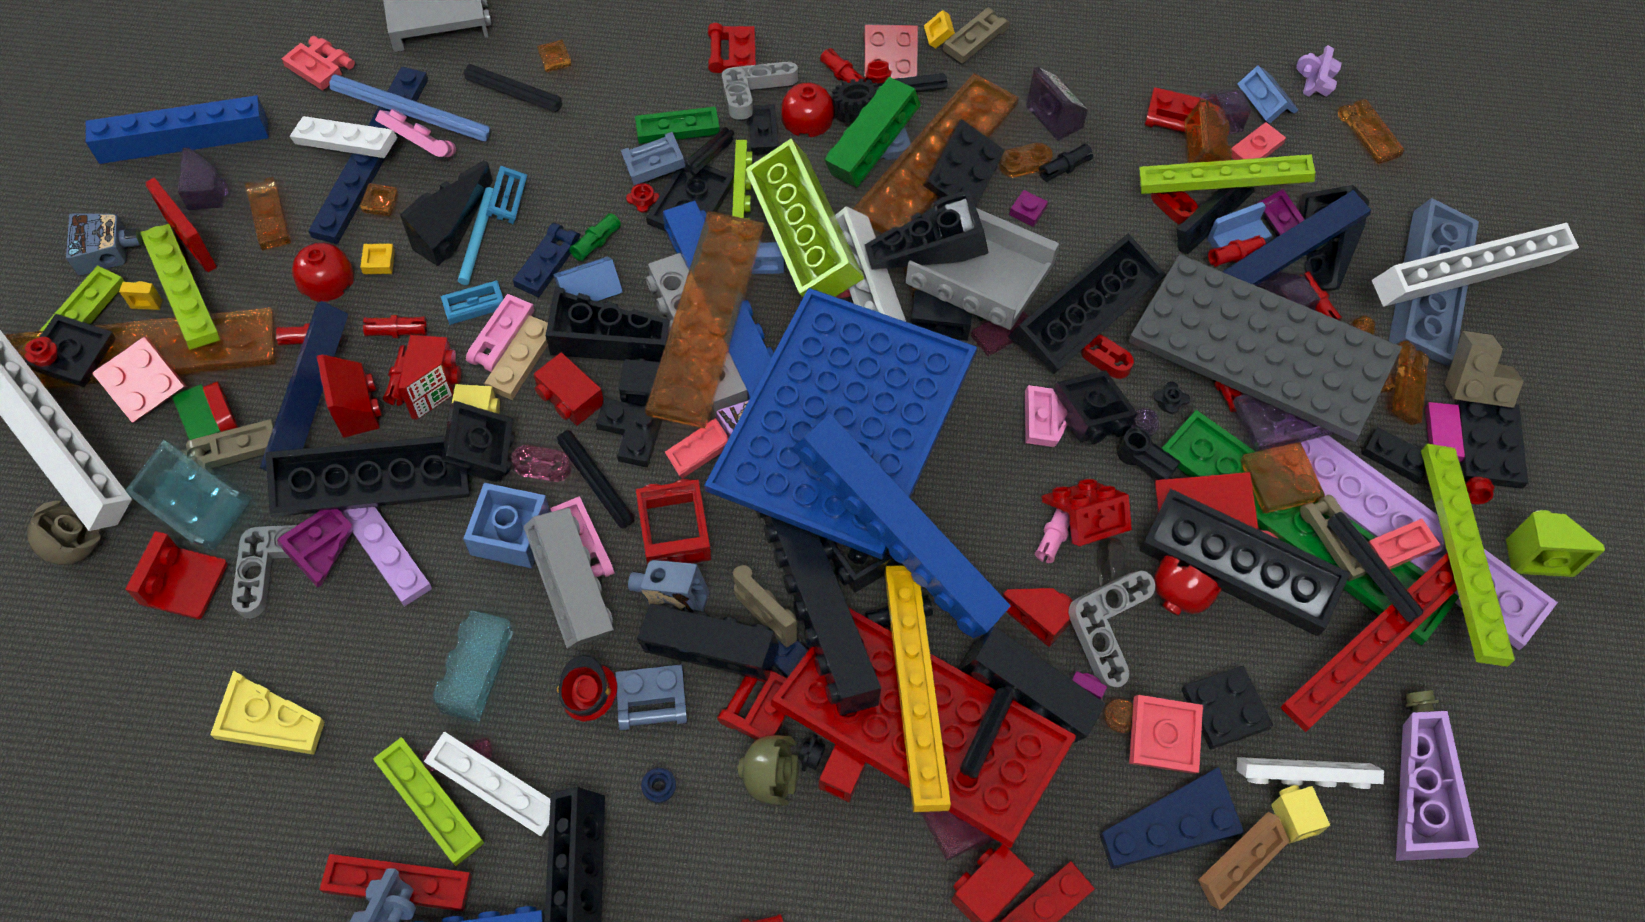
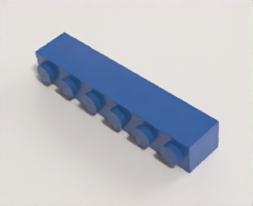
M258 95L86 121V144L99 164L269 138L268 118Z

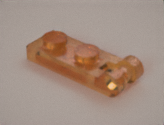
M1366 99L1356 101L1352 106L1347 104L1339 107L1338 116L1340 120L1348 123L1377 164L1401 157L1405 149Z
M274 177L265 178L264 182L256 184L254 181L245 183L257 238L262 251L290 244L291 241ZM267 192L269 193L268 196H264V197H260V198H259V195H260V194L267 193Z
M1406 340L1398 344L1402 349L1398 355L1399 363L1392 412L1408 424L1415 425L1422 422L1429 357L1420 350L1416 351V347Z

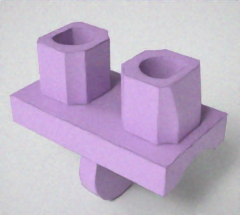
M1327 45L1324 48V53L1318 57L1313 53H1309L1299 58L1297 70L1304 77H1307L1303 94L1310 97L1313 93L1318 92L1327 97L1335 90L1337 81L1332 78L1339 72L1341 62L1332 58L1334 48Z

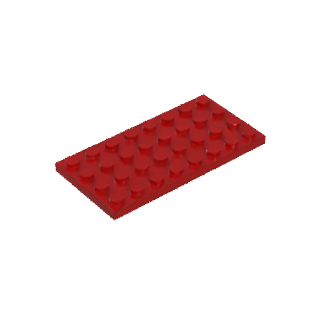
M849 608L881 686L879 705L840 716L836 704L831 705L828 701L825 689L827 681L824 675L819 676L814 659L817 655L814 647H812L773 696L771 706L910 788L892 632ZM930 654L951 803L948 812L1011 849L1072 747L1076 735L1012 700L978 777L970 778L967 775H963L960 771L961 764L996 690Z

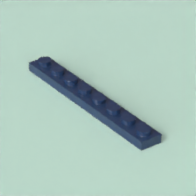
M401 67L387 92L417 102L428 82L426 72ZM379 106L368 126L389 129L375 119L380 110L389 112L391 110ZM352 153L309 229L311 238L334 244L339 243L385 158Z

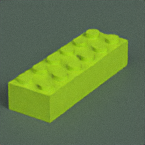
M792 138L745 169L797 290L802 297H804L808 288L836 297L864 279L807 155Z

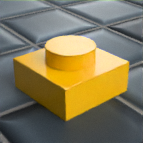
M944 10L924 25L928 43L935 49L955 34L950 15Z
M364 244L360 266L362 273L392 274L395 256L393 244Z
M143 281L136 283L122 282L119 292L130 309L160 310L163 300L152 283Z

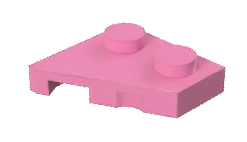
M1032 385L1027 386L1025 390L1026 443L1055 447L1068 425L1065 419L1069 412L1053 391L1054 389Z

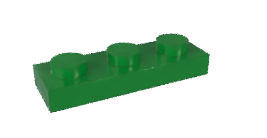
M716 106L635 116L639 144L650 143L664 138V134L673 132L675 139L715 135L720 131Z

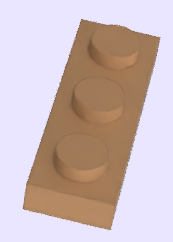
M1267 812L1198 879L1211 906L1221 910L1290 842L1278 816Z

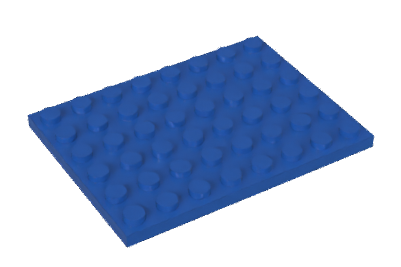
M808 288L704 485L705 491L882 560L887 547L880 539H876L868 532L866 524L857 515L852 514L846 509L843 500L835 491L828 489L822 483L821 477L812 467L807 466L800 460L798 452L793 447L830 413L906 495L911 498L974 360L977 347Z

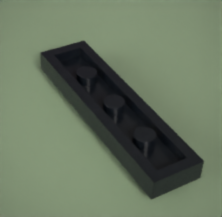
M1254 186L1220 188L1214 192L1203 205L1198 207L1176 229L1179 251L1189 254L1210 234L1215 220L1235 211L1255 192Z

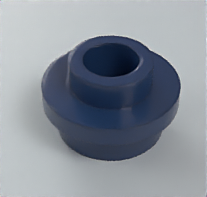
M652 769L642 779V792L651 802H666L675 793V778L667 769ZM661 781L665 783V788L662 791H655L653 785Z

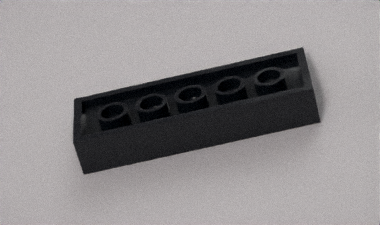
M1128 233L1023 321L1008 338L1031 352L1055 374L1163 279L1166 274Z
M445 436L265 452L269 512L271 517L317 513L323 510H348L469 497L466 467L442 461Z
M1171 488L1140 549V552L1159 561H1162L1164 556L1167 555L1180 560L1177 565L1178 567H1188L1190 565L1216 581L1219 584L1217 587L1222 588L1221 591L1317 637L1327 628L1350 575L1348 571Z

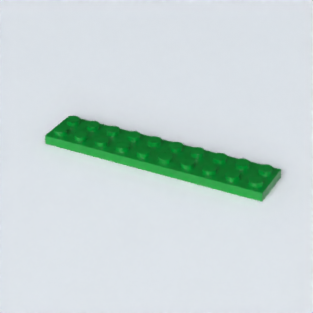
M1195 410L1162 447L1164 451L1180 461L1177 468L1189 477L1250 472L1258 527L1271 532L1281 541L1339 567L1311 524L1305 522L1300 513L1301 506L1310 502L1316 504L1320 497L1201 412ZM1322 514L1325 520L1330 518L1328 515ZM1349 519L1367 542L1376 538ZM1410 561L1390 569L1406 589L1425 574L1423 570ZM1369 574L1350 582L1347 580L1345 584V591L1378 615L1392 604ZM1455 593L1452 594L1409 637L1422 646L1459 596Z

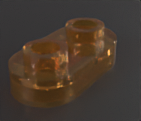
M1032 143L1005 150L999 161V169L1008 177H1018L1038 172L1039 166L1051 161L1052 150L1043 143Z

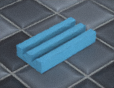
M500 166L486 212L487 216L491 217L494 214L497 215V219L503 220V218L509 219L508 223L514 224L527 174ZM505 174L509 178L501 206L498 208L495 207V203ZM514 178H517L520 181L510 212L506 210Z
M497 280L440 296L449 325L493 313L503 301ZM495 292V294H491V295H487V296L478 298L479 296H483V295H486V294H490V293ZM467 300L466 302L450 306L451 304Z

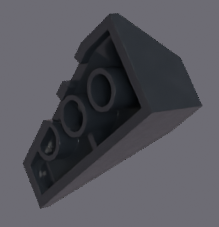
M483 160L460 173L458 180L452 184L447 181L442 183L440 190L432 195L426 192L400 214L413 251L436 266H439L444 260L449 259L453 255L481 204L485 188L490 187L493 181L488 162Z
M1354 185L1302 194L1299 212L1306 220L1352 190L1358 194L1367 206H1369V199ZM1366 218L1306 255V271L1311 273L1322 291L1339 290L1364 230Z
M970 189L940 198L933 203L934 207L923 214L917 212L911 216V221L902 227H893L866 243L865 248L871 269L908 267L910 260L920 265L962 262L988 254L984 229Z

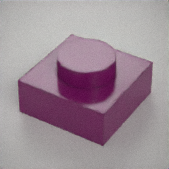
M1023 190L1011 207L1009 215L1034 227L1046 210L1048 201Z
M1076 671L1072 681L1100 700L1107 688L1097 677L1088 673L1082 674Z

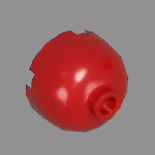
M806 82L794 85L788 90L781 104V121L788 131L797 136L803 133L808 134V137H816L824 134L831 128L834 118L833 99L825 88L819 84Z
M324 242L308 245L298 252L293 261L292 275L295 284L302 295L309 296L313 301L327 302L337 299L344 294L343 290L348 285L351 287L354 282L355 272L348 256L340 248Z
M1168 555L1164 556L1154 576L1156 593L1164 600L1162 607L1177 616L1180 615L1181 611L1188 614H1197L1208 609L1222 590L1221 587H1217L1219 584L1190 565L1188 567L1181 566L1180 568L1177 566L1180 560Z

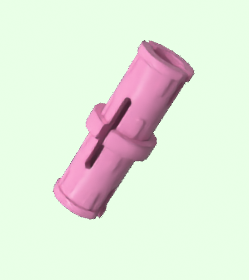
M1056 509L1051 522L1046 523L1044 537L1035 552V556L1043 562L1047 555L1046 563L1054 562L1061 543L1066 541L1069 535V513Z

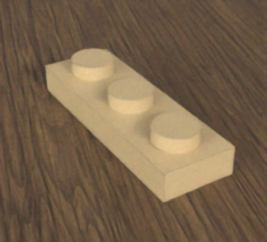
M530 315L527 317L485 381V386H492L494 393L510 400L514 399L548 346L545 336L547 322Z

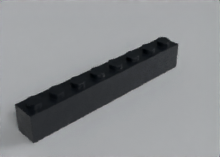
M756 511L758 518H763L765 521L764 532L767 542L774 544L775 563L778 569L783 568L785 589L788 594H793L795 615L798 621L803 620L805 624L804 636L807 646L809 648L814 647L817 655L814 658L819 676L824 675L827 681L825 689L829 703L831 705L836 704L840 716L878 706L881 694L880 683L819 535Z

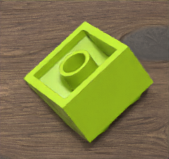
M1548 510L1533 512L1506 539L1511 569L1518 574L1575 577L1605 551L1604 545L1566 514L1551 513Z

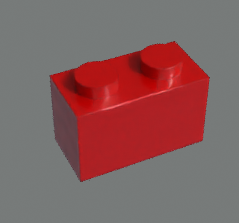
M562 352L534 373L537 385L535 387L536 393L545 402L548 400L555 405V410L564 420L570 419L578 426L602 407L604 400L601 388Z
M1004 844L996 851L990 847L977 861L981 867L972 876L966 872L953 886L957 892L954 894L951 902L971 922H992L1027 886L1035 875Z

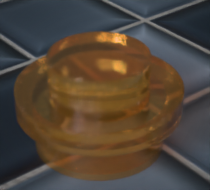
M1116 699L1110 702L1104 712L1106 724L1116 732L1125 733L1131 731L1133 704L1124 699Z

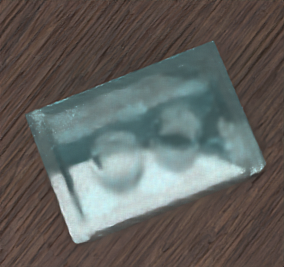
M166 440L160 443L125 490L131 498L190 542L213 551L252 499V497L187 450Z

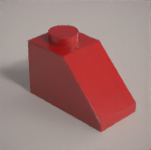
M1054 588L1007 589L1002 596L1011 605L1006 613L1048 647L1071 624L1068 611L1073 600L1066 594L1057 592Z

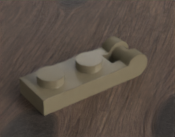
M988 7L946 40L943 44V51L963 64L998 34L1002 35L1008 29L1010 22L1004 17L999 18L996 16V12Z
M272 419L189 440L186 443L187 454L191 456L189 461L190 472L200 475L207 473L211 468L264 455L275 425ZM208 450H211V454L204 455Z
M1326 495L1320 498L1316 504L1310 502L1301 506L1300 513L1304 521L1311 524L1339 568L1350 572L1348 581L1350 582L1368 574L1328 525L1329 519L1325 520L1322 515L1325 514L1331 518L1338 512L1344 513L1336 499L1332 495Z
M745 565L736 567L733 571L735 597L763 625L772 629L775 632L776 638L786 648L797 641L796 626L798 624L795 615L789 609L785 610L776 601L771 591L768 589L764 590L753 579L750 567Z

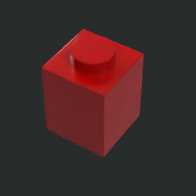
M835 744L820 776L818 789L850 803L867 763Z

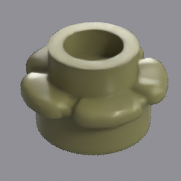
M1433 690L1405 694L1407 704L1404 705L1406 708L1412 707L1413 713L1434 711L1433 704L1439 703V700H1435Z

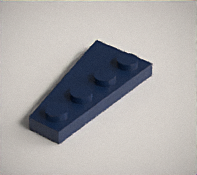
M1218 767L1103 831L1100 834V838L1111 869L1239 837L1244 833V830Z

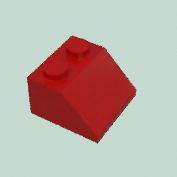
M323 354L318 355L317 361L327 408L342 437L346 438L380 429L377 417L382 416V410L378 398L373 399L372 392L377 391L372 373L366 374L362 363Z

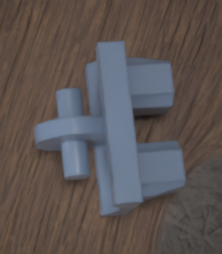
M386 869L381 880L370 881L366 889V899L369 901V904L365 911L354 912L350 922H399L400 919H412L416 912V907L409 900L414 889L400 879L399 872L396 869Z

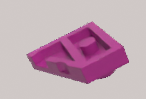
M338 509L323 510L279 537L277 541L282 550L318 588L326 579L351 535L353 527L350 521Z

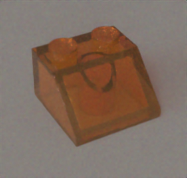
M1200 99L1184 121L1188 163L1231 160L1232 149L1227 142L1230 126L1229 121L1225 120V110L1206 99Z

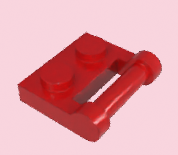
M712 23L708 26V36L711 40V58L708 60L710 72L722 73L727 68L756 65L755 26H722L719 23ZM721 40H729V60L721 58Z
M1154 87L1144 126L1152 128L1155 125L1189 133L1190 137L1198 138L1206 99Z
M773 671L770 672L768 681L745 676L726 710H721L717 720L722 725L735 729L755 740L764 736L777 735L787 715L772 707L771 699L787 678ZM756 682H765L746 718L738 716Z

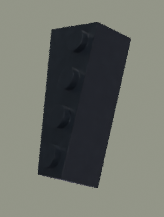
M555 286L545 335L550 355L557 356L562 352L565 356L620 361L640 358L662 363L669 361L672 342L669 319L635 309L627 311L618 308V304L608 301L606 304L591 300L588 295L578 293V295L570 294L564 288Z
M996 627L972 643L957 668L994 690L1004 688L1011 691L1014 695V701L1075 734L1076 739L1074 743L1089 736L1106 704Z

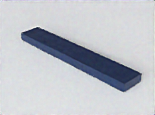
M1352 190L1222 272L1257 286L1368 217L1371 209Z
M323 301L317 303L265 452L303 449L323 391L317 356L322 354L335 356L349 315L348 313ZM264 453L262 462L259 467L260 469H263L265 471H267L266 453Z

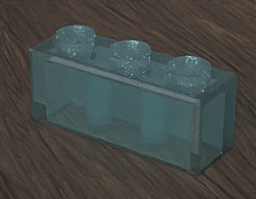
M470 610L467 620L461 622L458 629L459 641L455 650L449 652L445 665L447 671L443 681L440 680L436 684L433 693L434 702L441 713L477 723L480 722L513 635V629L508 619Z

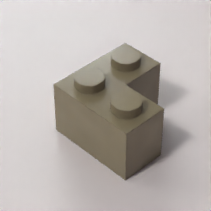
M1462 331L1445 386L1453 399L1514 408L1524 380L1513 366L1498 364L1503 348L1493 335Z

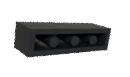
M666 603L662 604V606L649 605L637 637L645 653L768 681L779 648L775 632L765 625L755 624L754 626H748L730 617L717 619L710 617V615L702 611L694 610L690 613L681 611L678 607Z

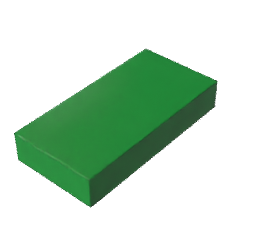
M202 384L172 396L189 440L221 432L209 407Z

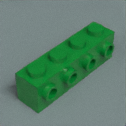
M888 77L824 159L832 176L856 188L860 185L921 106L915 88Z

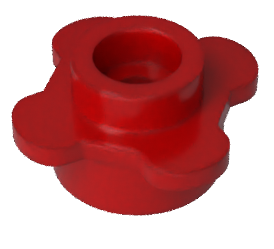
M640 183L632 188L631 193L627 194L626 201L629 204H634L639 212H647L649 207L657 201L659 194L654 193L650 185Z

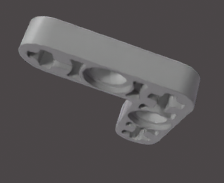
M778 62L725 69L722 72V87L730 117L746 119L753 115V101L750 90L789 86L797 83L798 66L792 62Z
M297 525L253 527L242 534L239 542L232 594V605L240 616L249 619L255 618L265 610L272 559L290 558L278 545L277 539ZM257 538H261L263 541L257 544L256 553L259 557L255 556V550L251 546V544L256 543ZM252 566L261 567V573L258 577L254 579L245 578L248 568ZM247 588H251V595L256 601L250 602L249 607L246 608L243 602H248L250 592Z
M1146 571L1128 573L1075 599L1069 606V618L1093 673L1108 688L1123 686L1129 678V668L1107 619L1149 599L1153 595L1155 581L1151 574ZM1137 581H1142L1143 586L1139 588L1140 591L1127 592L1126 588L1136 585ZM1109 590L1115 591L1118 595L1119 600L1115 608H1111L1106 603L1105 598ZM1084 607H1089L1090 612L1087 614V617L1082 618L1080 612L1084 610ZM1097 623L1098 625L1097 628L1086 629V627H1090L1092 624ZM1096 633H1100L1105 638V647L1101 652L1095 650L1092 644V638ZM1111 654V658H1105L1106 661H1100V657L1109 656ZM1110 667H1115L1117 670L1113 675L1114 678H1108L1107 673L1111 671Z

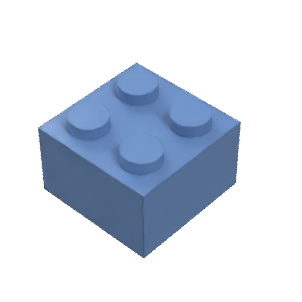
M484 483L463 538L470 555L532 568L535 558L523 526L534 516L550 512L546 495Z

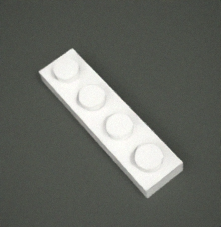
M305 116L301 118L290 135L294 144L380 158L386 157L398 138L391 129Z
M443 732L424 762L543 837L549 827L550 798L451 735Z
M1237 757L1236 771L1246 777L1248 782L1256 784H1268L1269 779H1281V783L1300 786L1303 785V781H1315V784L1318 786L1336 787L1337 782H1347L1349 786L1354 788L1369 789L1371 784H1383L1384 770L1372 763Z

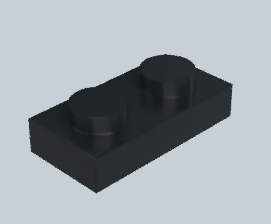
M775 104L753 105V115L748 118L751 151L753 155L768 154L779 147Z
M1379 427L1373 432L1362 452V455L1416 484L1421 481L1426 472L1421 449Z

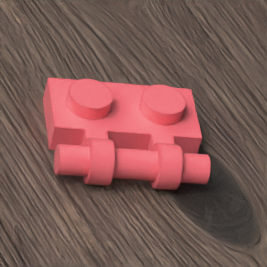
M316 36L310 37V47L300 43L281 58L285 67L322 91L330 85V79L334 74L342 75L339 67L351 70L355 65V61L349 58L348 53L341 49L333 48L329 41L324 38L319 39Z

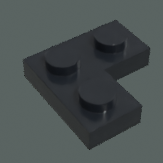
M604 398L596 426L597 430L623 435L617 454L618 462L648 468L664 414L661 409Z

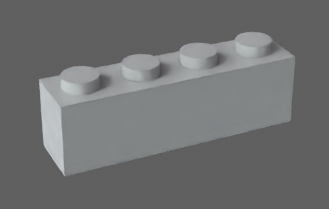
M569 507L534 516L523 527L566 648L602 638L614 630L612 627L613 618L610 610L604 605L601 596V584L598 578L594 577L591 569L590 553L582 544L577 519L572 516Z

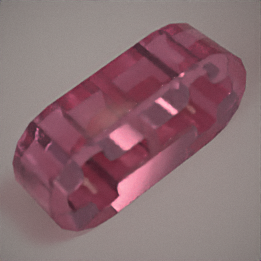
M523 445L512 453L511 460L514 469L521 476L560 482L565 480L571 473L568 455L562 451ZM527 457H531L532 461H528L526 465H522L521 461H525ZM556 462H561L562 466L552 470L551 466H555Z

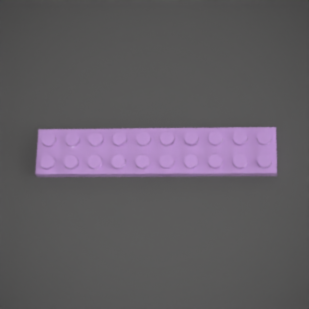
M1289 414L1257 449L1256 452L1320 498L1332 495L1349 519L1376 538L1422 518L1440 543L1436 550L1410 561L1425 573L1447 553L1439 518L1436 513L1313 423ZM1484 549L1510 644L1520 650L1527 644L1558 602ZM1458 598L1455 603L1462 608L1460 598Z

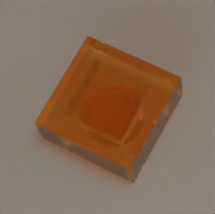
M563 40L537 46L545 72L571 66L570 57Z
M369 183L360 204L364 213L391 216L399 195L396 187Z

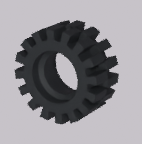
M851 79V83L844 81L842 86L838 84L836 89L832 91L835 117H838L840 121L845 120L846 123L855 121L862 108L876 94L879 88L876 82L872 84L871 80L864 82V79H859L858 82H855V79Z

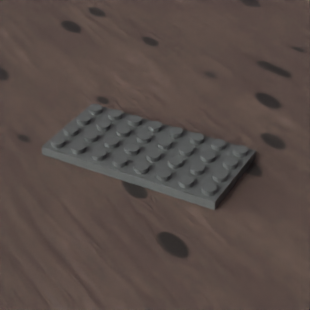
M1181 254L1177 257L1129 339V343L1354 442L1357 441L1402 349L1397 344Z

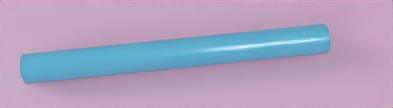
M491 187L485 188L458 277V282L463 285H468L487 225L489 216L486 215L493 192Z

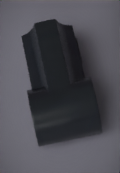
M1139 427L1130 428L1125 433L1117 449V455L1123 463L1137 465L1157 480L1169 479L1180 464L1179 460L1154 444L1150 434L1145 429ZM1130 444L1137 446L1139 449L1132 447Z

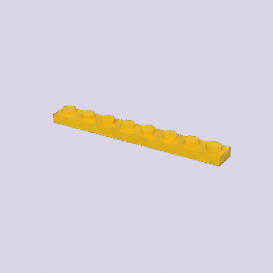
M886 566L884 574L913 812L949 811L951 803L921 586L913 580L912 573L905 566Z

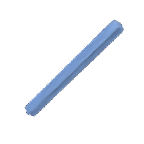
M334 74L330 79V89L389 110H397L404 115L483 142L487 141L490 135V127L337 74Z

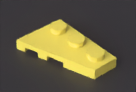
M233 671L210 735L217 740L314 755L325 722L321 717L289 700L270 692L269 689L259 684L257 685Z

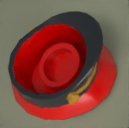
M586 655L574 657L566 664L561 673L560 683L557 687L559 700L565 712L571 718L582 722L596 720L604 715L613 704L617 693L616 677L609 668L600 665L593 657Z

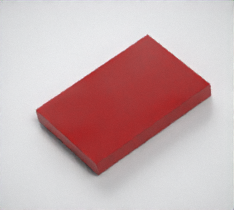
M154 177L145 182V186L164 219L170 224L171 228L202 268L207 272L217 268L199 233Z
M1250 472L1155 480L1158 513L1171 488L1258 529Z

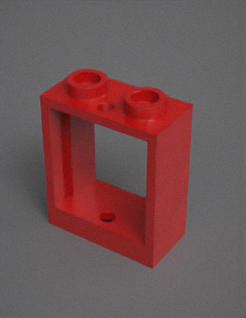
M681 479L675 483L665 485L649 484L643 488L636 489L647 566L651 560L691 564L711 560L710 544L698 479ZM693 502L699 537L652 544L647 509Z

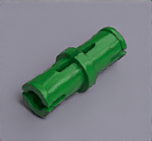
M608 213L598 224L590 226L586 229L585 235L574 245L570 246L569 250L572 256L578 261H583L593 250L601 248L606 243V239L621 227L620 220L614 214Z

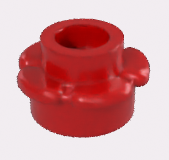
M873 61L867 65L866 77L871 79L873 83H883L892 74V71L889 70V63L886 61Z
M48 337L33 339L24 348L26 360L40 367L52 364L57 358V345L52 343V340Z
M1473 477L1467 481L1466 488L1472 504H1484L1493 498L1495 487L1490 479Z

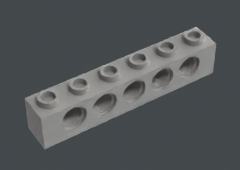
M681 253L649 263V276L646 277L647 286L651 293L656 292L658 296L656 303L662 316L666 314L670 320L672 338L677 337L680 343L677 344L681 359L683 361L688 360L691 366L688 368L693 384L699 383L702 390L699 391L704 407H710L714 417H716V411L748 401L747 389ZM708 356L710 358L702 359L701 357ZM713 380H722L720 382H712Z

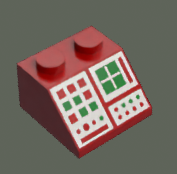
M410 335L399 390L411 418L419 419L452 397L455 384H459L461 381V367L456 364L455 350H451L447 337Z

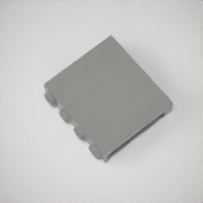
M383 0L388 34L394 52L405 50L403 38L482 26L484 37H489L487 26L492 25L488 9H483V7H488L487 0Z
M976 208L984 229L989 253L962 262L920 265L910 260L907 268L906 284L1011 330L1054 266L1059 243Z

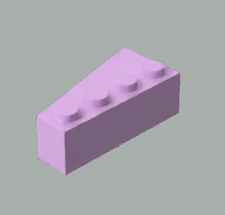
M1448 711L1412 713L1403 724L1396 861L1468 857L1479 846Z

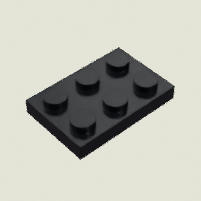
M960 119L952 130L923 186L940 198L970 189L975 206H977L1005 150L967 122Z
M705 165L695 175L685 172L684 168L676 170L647 215V224L666 231L664 228L663 211L692 201L696 202L700 211L704 210L710 224L734 184V175Z
M1457 400L1455 405H1459L1465 458L1460 462L1464 481L1467 482L1473 477H1483L1490 479L1493 485L1523 489L1528 484L1520 405L1515 404V407L1511 408Z

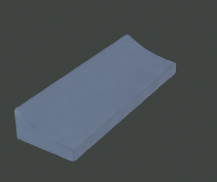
M1433 198L1429 199L1413 211L1404 263L1474 246L1479 221ZM1468 285L1396 303L1389 342L1401 346L1400 352L1425 357L1446 366L1452 364L1458 346Z

